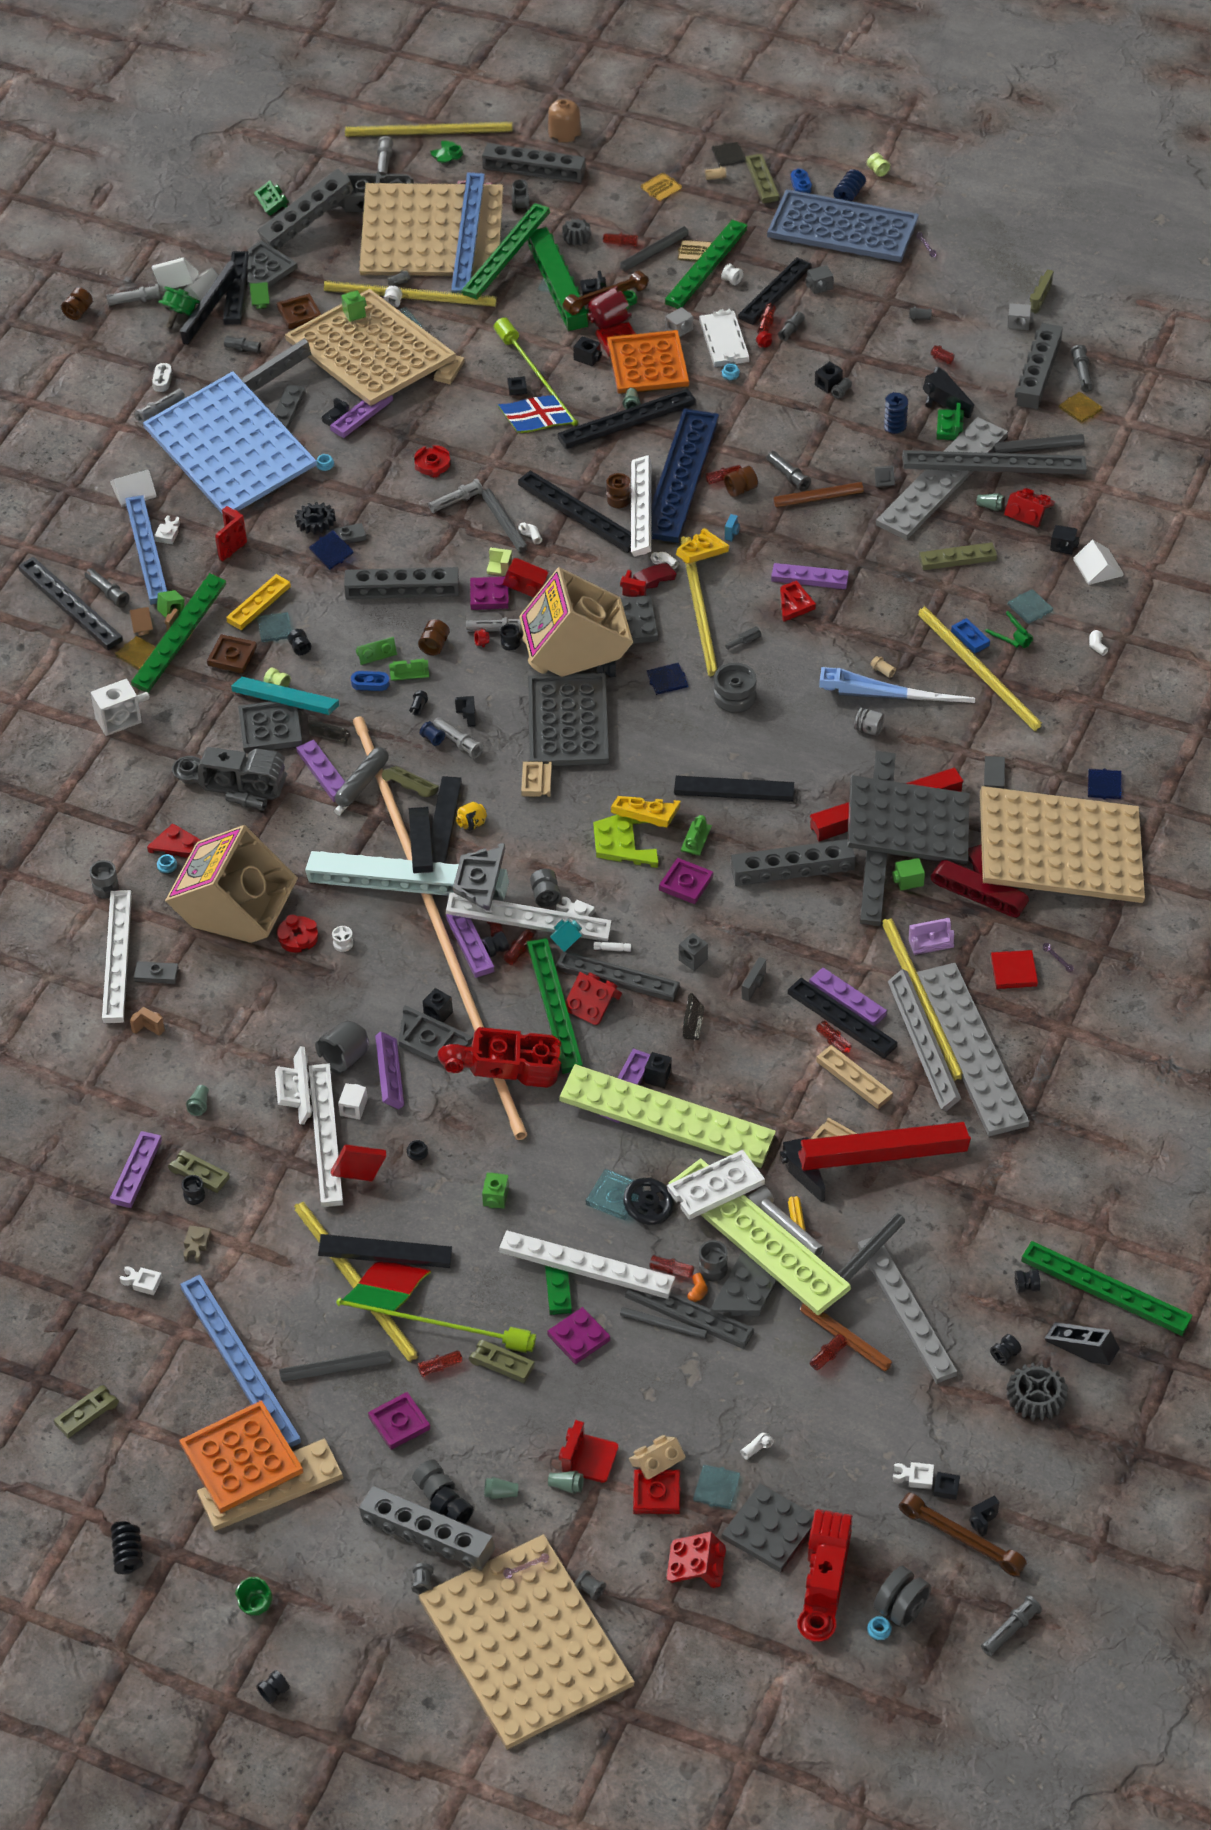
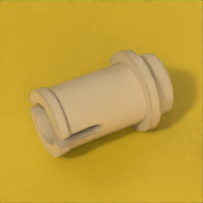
M720 166L717 169H705L706 181L720 178L723 180V178H726V168Z
M876 656L871 662L874 671L878 670L888 678H891L896 672V668L885 662L883 657Z

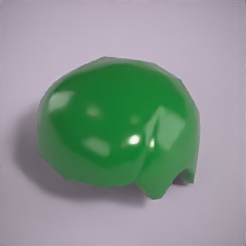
M259 1577L246 1578L241 1581L235 1591L239 1608L249 1616H257L269 1609L273 1600L270 1587Z

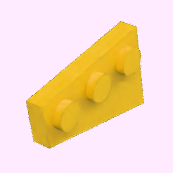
M703 528L699 535H694L691 541H686L678 547L676 555L685 563L691 564L726 553L730 545Z
M618 796L611 806V813L667 828L678 812L681 801L674 800V803H663V799H655L654 802H647L643 798Z

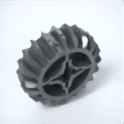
M1032 1363L1030 1368L1024 1364L1022 1370L1016 1369L1014 1375L1010 1376L1006 1388L1007 1400H1009L1010 1407H1015V1413L1022 1412L1023 1419L1026 1416H1030L1032 1421L1036 1417L1041 1422L1045 1416L1050 1420L1053 1414L1058 1416L1060 1409H1064L1068 1400V1386L1065 1384L1064 1377H1060L1059 1370L1052 1372V1367L1050 1366L1046 1369L1043 1363L1039 1367ZM1021 1387L1025 1389L1026 1395L1024 1396L1019 1390ZM1050 1388H1051V1389L1054 1391V1393H1055V1396H1054V1397H1052V1396L1050 1395V1392H1049V1389H1050Z

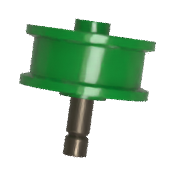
M164 286L165 294L158 303L172 311L165 326L172 330L178 314L190 317L200 301L189 296L187 291L182 289L175 290Z

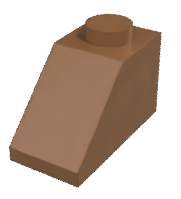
M149 607L129 610L133 632H138V636L150 634L149 630H153Z

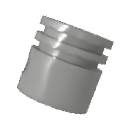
M861 707L855 718L854 730L859 729L861 732L878 736L884 723V714Z

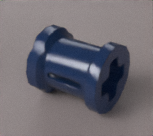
M431 721L425 722L420 728V736L428 738L432 745L438 746L443 742L445 732L435 728Z

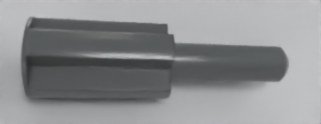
M755 626L739 634V638L725 644V648L730 649L740 643L746 644L761 637L760 629Z

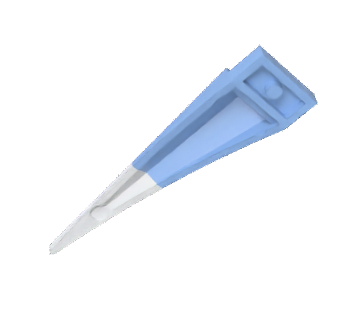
M821 667L819 688L829 691L839 689V695L975 703L974 697L921 691L874 680L841 668Z

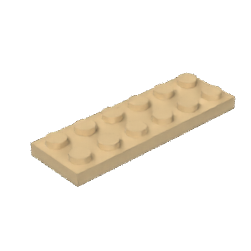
M325 1438L293 1451L304 1473L221 1514L206 1488L197 1490L198 1497L214 1531L343 1479V1474Z

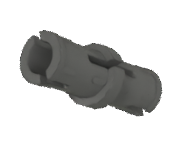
M799 311L795 312L793 317L785 322V326L779 331L778 337L781 340L787 341L790 335L798 330V326L805 319V315L802 312L799 313Z
M226 336L224 347L239 349L241 352L245 350L259 353L261 342L249 341L243 337L239 339Z
M228 789L226 793V801L238 803L242 807L247 808L248 806L264 811L266 808V798L256 797L249 792L243 793Z

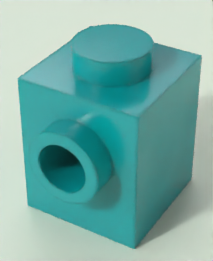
M569 918L566 921L562 919L553 927L555 931L550 935V938L565 952L582 936L583 933L580 931L582 927L575 919L573 921Z

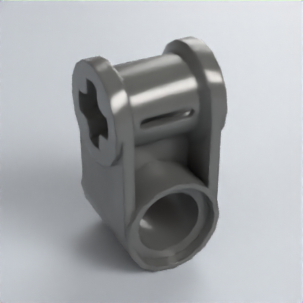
M522 179L515 180L512 184V211L524 208L529 210L528 184Z

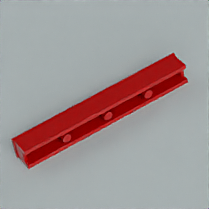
M954 767L906 784L962 792L963 779ZM849 802L810 815V828L815 831L818 841L848 832Z
M964 1122L801 1140L802 1149L798 1151V1155L802 1164V1171L967 1152L971 1136H969Z

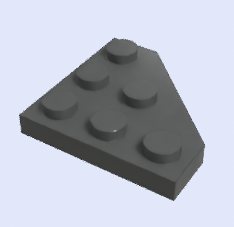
M259 241L250 247L248 252V286L250 287L251 283L267 282L269 288L298 268L297 262L265 242Z

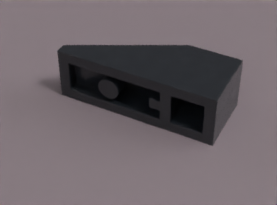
M944 369L926 375L922 389L933 401L951 410H956L957 403H960V410H964L963 416L966 418L971 417L975 404Z
M805 1137L783 1142V1151H780L782 1164H786L788 1172L820 1202L825 1201V1186L819 1169L802 1171L798 1151L802 1149L801 1140L809 1138Z
M1055 1322L1044 1338L1046 1342L1091 1363L1110 1365L1120 1350L1111 1330Z

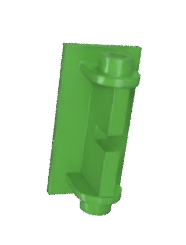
M394 637L358 646L356 654L357 657L359 656L360 664L363 665L397 655Z
M424 658L410 660L411 664H407V661H393V663L389 664L391 681L429 677L428 660H424Z
M699 815L695 818V821H692L681 848L682 852L700 856L712 825L707 824L705 816Z

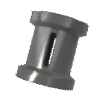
M425 1563L414 1565L412 1571L415 1577L412 1591L416 1594H422L428 1590H433V1585L431 1584V1575L434 1572L433 1567Z
M585 1570L579 1575L575 1586L578 1589H583L595 1601L603 1594L606 1583L603 1581L599 1582L591 1576L589 1570Z

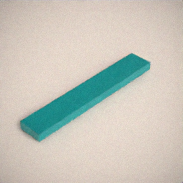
M241 677L231 685L232 692L326 715L331 714L340 706L338 699L246 677Z

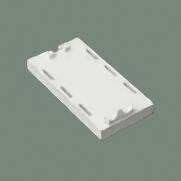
M722 309L714 312L713 310V314L699 316L714 367L725 366L730 362H735V364L749 362L747 348L734 311H731V309L724 311Z
M741 1150L667 1185V1189L676 1202H681L680 1207L691 1220L764 1185L765 1178L746 1153Z

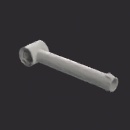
M762 1186L747 1196L749 1200L817 1257L822 1255L824 1247L773 1204L774 1197L767 1187Z

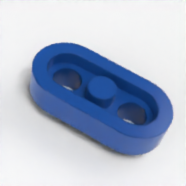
M803 169L793 170L791 172V183L794 191L810 194L812 184L808 173Z
M357 671L351 676V685L356 690L383 691L390 685L389 676L385 672Z

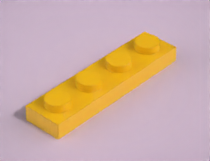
M275 574L226 617L227 623L239 630L244 629L291 588L290 581Z

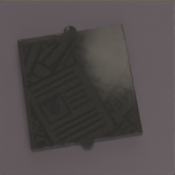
M739 142L711 146L719 167L745 163L746 158Z

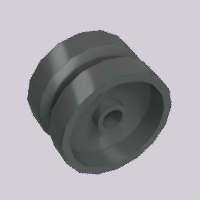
M728 663L717 669L714 675V701L723 710L730 712H741L754 705L757 682L754 670L742 663Z
M903 1565L899 1566L881 1586L874 1601V1609L884 1616L891 1614V1621L901 1628H905L913 1622L923 1609L929 1598L931 1585L920 1577L914 1579L912 1571Z

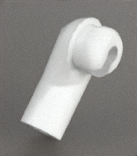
M525 522L519 525L520 533L531 537L534 544L542 542L541 535L536 526Z
M653 552L650 558L656 565L668 563L672 569H676L679 565V562L666 552Z
M1094 630L1089 636V646L1104 656L1107 654L1108 648L1101 643L1103 633Z
M768 1433L759 1434L740 1451L741 1455L748 1460L762 1448H770L773 1445V1438Z

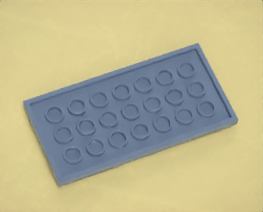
M786 189L767 231V237L901 262L918 222L919 214Z

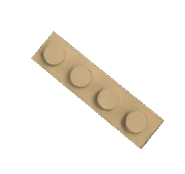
M832 1045L816 1057L817 1063L875 1108L880 1109L893 1098L891 1090Z

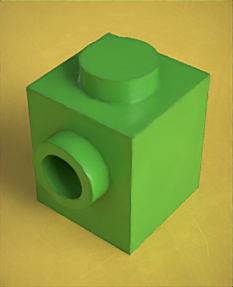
M251 283L252 306H256V309L266 308V305H270L268 283Z
M358 290L341 295L343 313L349 322L366 317V299L360 295Z
M172 590L158 593L157 610L165 618L168 614H171L174 608L178 609L179 614L184 609V598L177 591Z
M919 858L895 863V871L892 872L894 883H898L900 891L924 886L925 872Z
M487 1172L482 1191L483 1206L505 1208L509 1191L508 1175Z

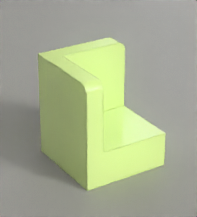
M490 548L487 574L506 576L507 570L512 563V550Z

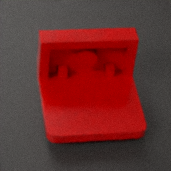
M1024 488L1010 494L1004 515L1029 525L1040 527L1045 509L1054 506L1055 501L1051 500V497L1048 495L1034 494L1033 490Z
M228 506L222 509L224 528L215 536L218 558L222 562L247 543L243 515Z
M514 558L507 570L502 585L534 598L543 587L548 571L519 558Z
M579 972L565 1001L568 1013L594 1025H599L612 997L619 1000L622 992L617 990L618 985L608 980L606 983L599 981V976L591 972L588 975Z
M575 1420L573 1427L568 1428L566 1434L567 1444L565 1447H561L559 1453V1460L562 1462V1472L578 1471L586 1479L605 1483L608 1480L619 1449L618 1443L586 1435L584 1422Z
M712 1532L673 1540L670 1549L667 1580L673 1583L701 1577L712 1588L721 1587L726 1545Z

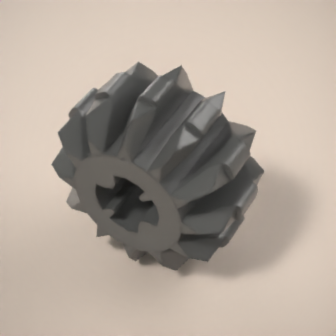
M579 218L566 221L562 228L563 239L569 245L574 244L575 246L579 244L582 246V243H587L590 239V224Z

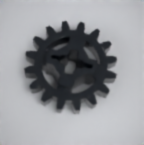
M315 502L314 505L308 503L307 507L301 506L302 510H297L295 515L297 528L300 527V531L306 530V534L311 531L313 534H316L317 531L323 533L324 529L330 530L329 526H334L336 521L334 508L331 509V505L325 506L324 502L318 505V502Z

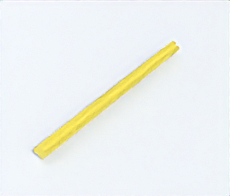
M489 122L475 123V125L474 123L473 125L472 123L471 125L470 123L469 125L468 123L467 125L466 123H454L452 126L451 124L450 126L449 124L448 126L447 124L446 126L445 124L444 126L443 124H431V126L430 124L429 126L425 124V127L424 124L423 127L422 124L421 127L420 124L419 126L406 125V127L405 125L404 127L403 125L402 127L401 125L400 127L399 125L398 127L397 125L396 127L395 125L394 127L390 125L381 126V128L380 126L379 128L378 126L377 128L376 126L375 128L374 126L373 128L372 126L371 128L370 126H360V128L356 126V129L355 126L354 129L352 126V129L351 127L350 129L349 127L348 129L347 127L345 128L346 137L347 135L348 137L349 135L350 137L370 136V134L371 136L372 134L373 136H391V134L395 135V133L396 135H416V133L417 135L418 133L419 135L420 133L424 135L441 134V132L442 134L443 132L444 134L445 132L446 134H458L460 132L464 133V131L465 133L466 131L467 133L468 131L469 133H485V131L489 133V130L490 133L491 130L492 132H510V130L512 132V122H500V124L499 122L498 124L494 122V125L493 122L492 125L491 122L490 124Z
M330 281L324 282V291L349 293L358 290L361 294L371 289L377 295L384 297L386 291L385 286L384 288L383 286L379 288V285L378 287L377 285L376 287H372V285L368 287L367 284L366 287V284L365 286L364 284L363 286L362 284L358 286L356 284L355 286V283L354 285L353 283L352 285L351 283L347 285V282L346 284L345 282L344 284H340V282L336 284V281L335 284L334 281L333 283L332 281L331 283ZM407 288L402 290V298L496 307L495 296L494 298H490V296L486 298L485 295L484 298V295L483 297L481 295L476 300L464 295L462 296L460 293L459 295L458 293L454 295V292L453 294L452 292L451 294H447V292L443 294L442 291L441 294V291L440 293L439 291L438 293L437 291L435 293L431 291L430 293V290L429 292L428 290L424 292L422 289L420 292L417 289L416 291L415 289L411 291V288L410 291L409 288L408 290Z
M681 537V545L686 541H691L690 537ZM696 562L691 564L685 563L707 673L711 677L715 675L718 668Z
M926 606L919 610L918 615L1034 731L1041 727L1042 722Z
M884 919L882 926L902 969L908 971L954 1081L957 1079L961 1080L963 1072H961L962 1070L954 1056L955 1054H953L954 1052H952L953 1050H951L952 1048L944 1034L935 1011H933L934 1009H932L933 1007L927 997L928 995H926L927 993H925L919 976H917L918 974L907 953L908 951H906L907 949L902 938L898 934L893 919Z
M305 1202L296 1204L294 1206L296 1213H298L304 1224H306L307 1228H309L320 1243L321 1234L328 1235L327 1231L322 1228L323 1226H321L317 1218L312 1215V1211H310ZM330 1257L352 1288H355L362 1278L353 1269L354 1267H352L348 1259ZM371 1311L407 1361L411 1362L413 1359H417V1351L409 1344V1340L405 1338L406 1336L402 1334L403 1332L399 1330L400 1328H398L391 1316Z

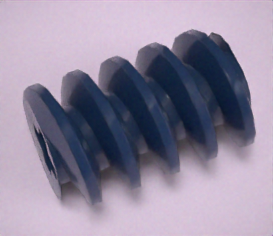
M849 170L834 189V198L853 201L866 183L865 175L859 170Z
M893 392L885 398L884 429L888 433L898 434L907 427L908 399L904 394Z

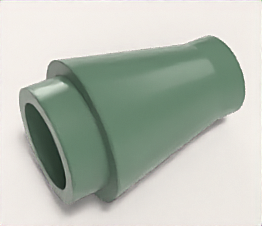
M627 389L623 400V407L629 409L640 405L636 389Z
M1000 493L978 495L977 506L998 512L1005 507V496Z
M204 1085L197 1086L195 1092L186 1102L187 1111L191 1115L200 1116L207 1110L209 1089Z
M578 1471L549 1474L548 1486L572 1494L582 1491L584 1477Z
M493 1476L491 1479L486 1478L484 1497H490V1500L517 1497L518 1483H512Z

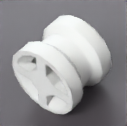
M728 264L722 271V279L730 281V284L734 286L739 284L743 277V270L735 268L732 264Z
M389 286L386 288L383 299L397 308L401 303L402 290L396 286Z
M339 926L333 930V946L337 951L346 952L353 947V934L349 927Z

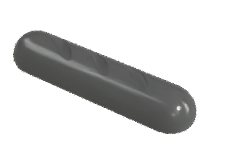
M376 747L368 754L336 792V804L347 807L355 801L388 761L389 754L384 748Z

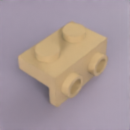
M663 1435L653 1440L654 1444L648 1448L643 1446L635 1450V1455L629 1458L632 1467H640L645 1478L650 1479L684 1460L685 1454L676 1437H666Z

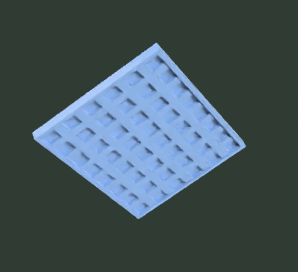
M233 371L143 422V426L221 513L222 509L226 506L239 511L317 465L312 455Z

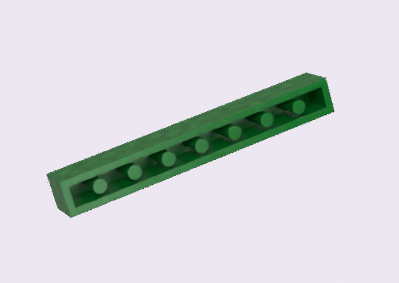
M547 227L536 229L527 240L528 247L567 331L588 327L587 314L589 312L588 309H585V306L576 315H571L563 309V302L567 296L574 294L580 297L579 289L575 287L574 278L570 276L568 265L564 264L563 255L559 254L558 244L554 243L553 234L549 232Z

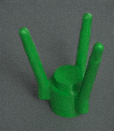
M1006 611V614L1017 628L1013 634L1014 640L989 629L985 630L986 633L1004 640L1016 648L1019 646L1026 648L1033 641V636L1020 625L1009 611Z

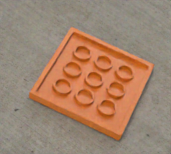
M678 330L607 337L618 394L626 393L629 388H634L637 392L689 386Z
M262 1400L179 1440L183 1451L220 1514L304 1473L301 1464Z

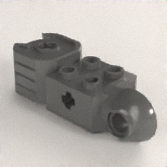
M346 173L345 176L351 181L354 191L328 211L336 207H342L345 212H364L366 183L413 184V178L407 174L381 176V173Z
M207 747L203 752L202 759L195 756H184L176 760L172 765L174 776L185 784L198 782L205 791L226 794L228 789L243 793L249 792L256 797L270 800L280 796L287 777L284 765L285 757L277 751L254 749L246 757V752Z

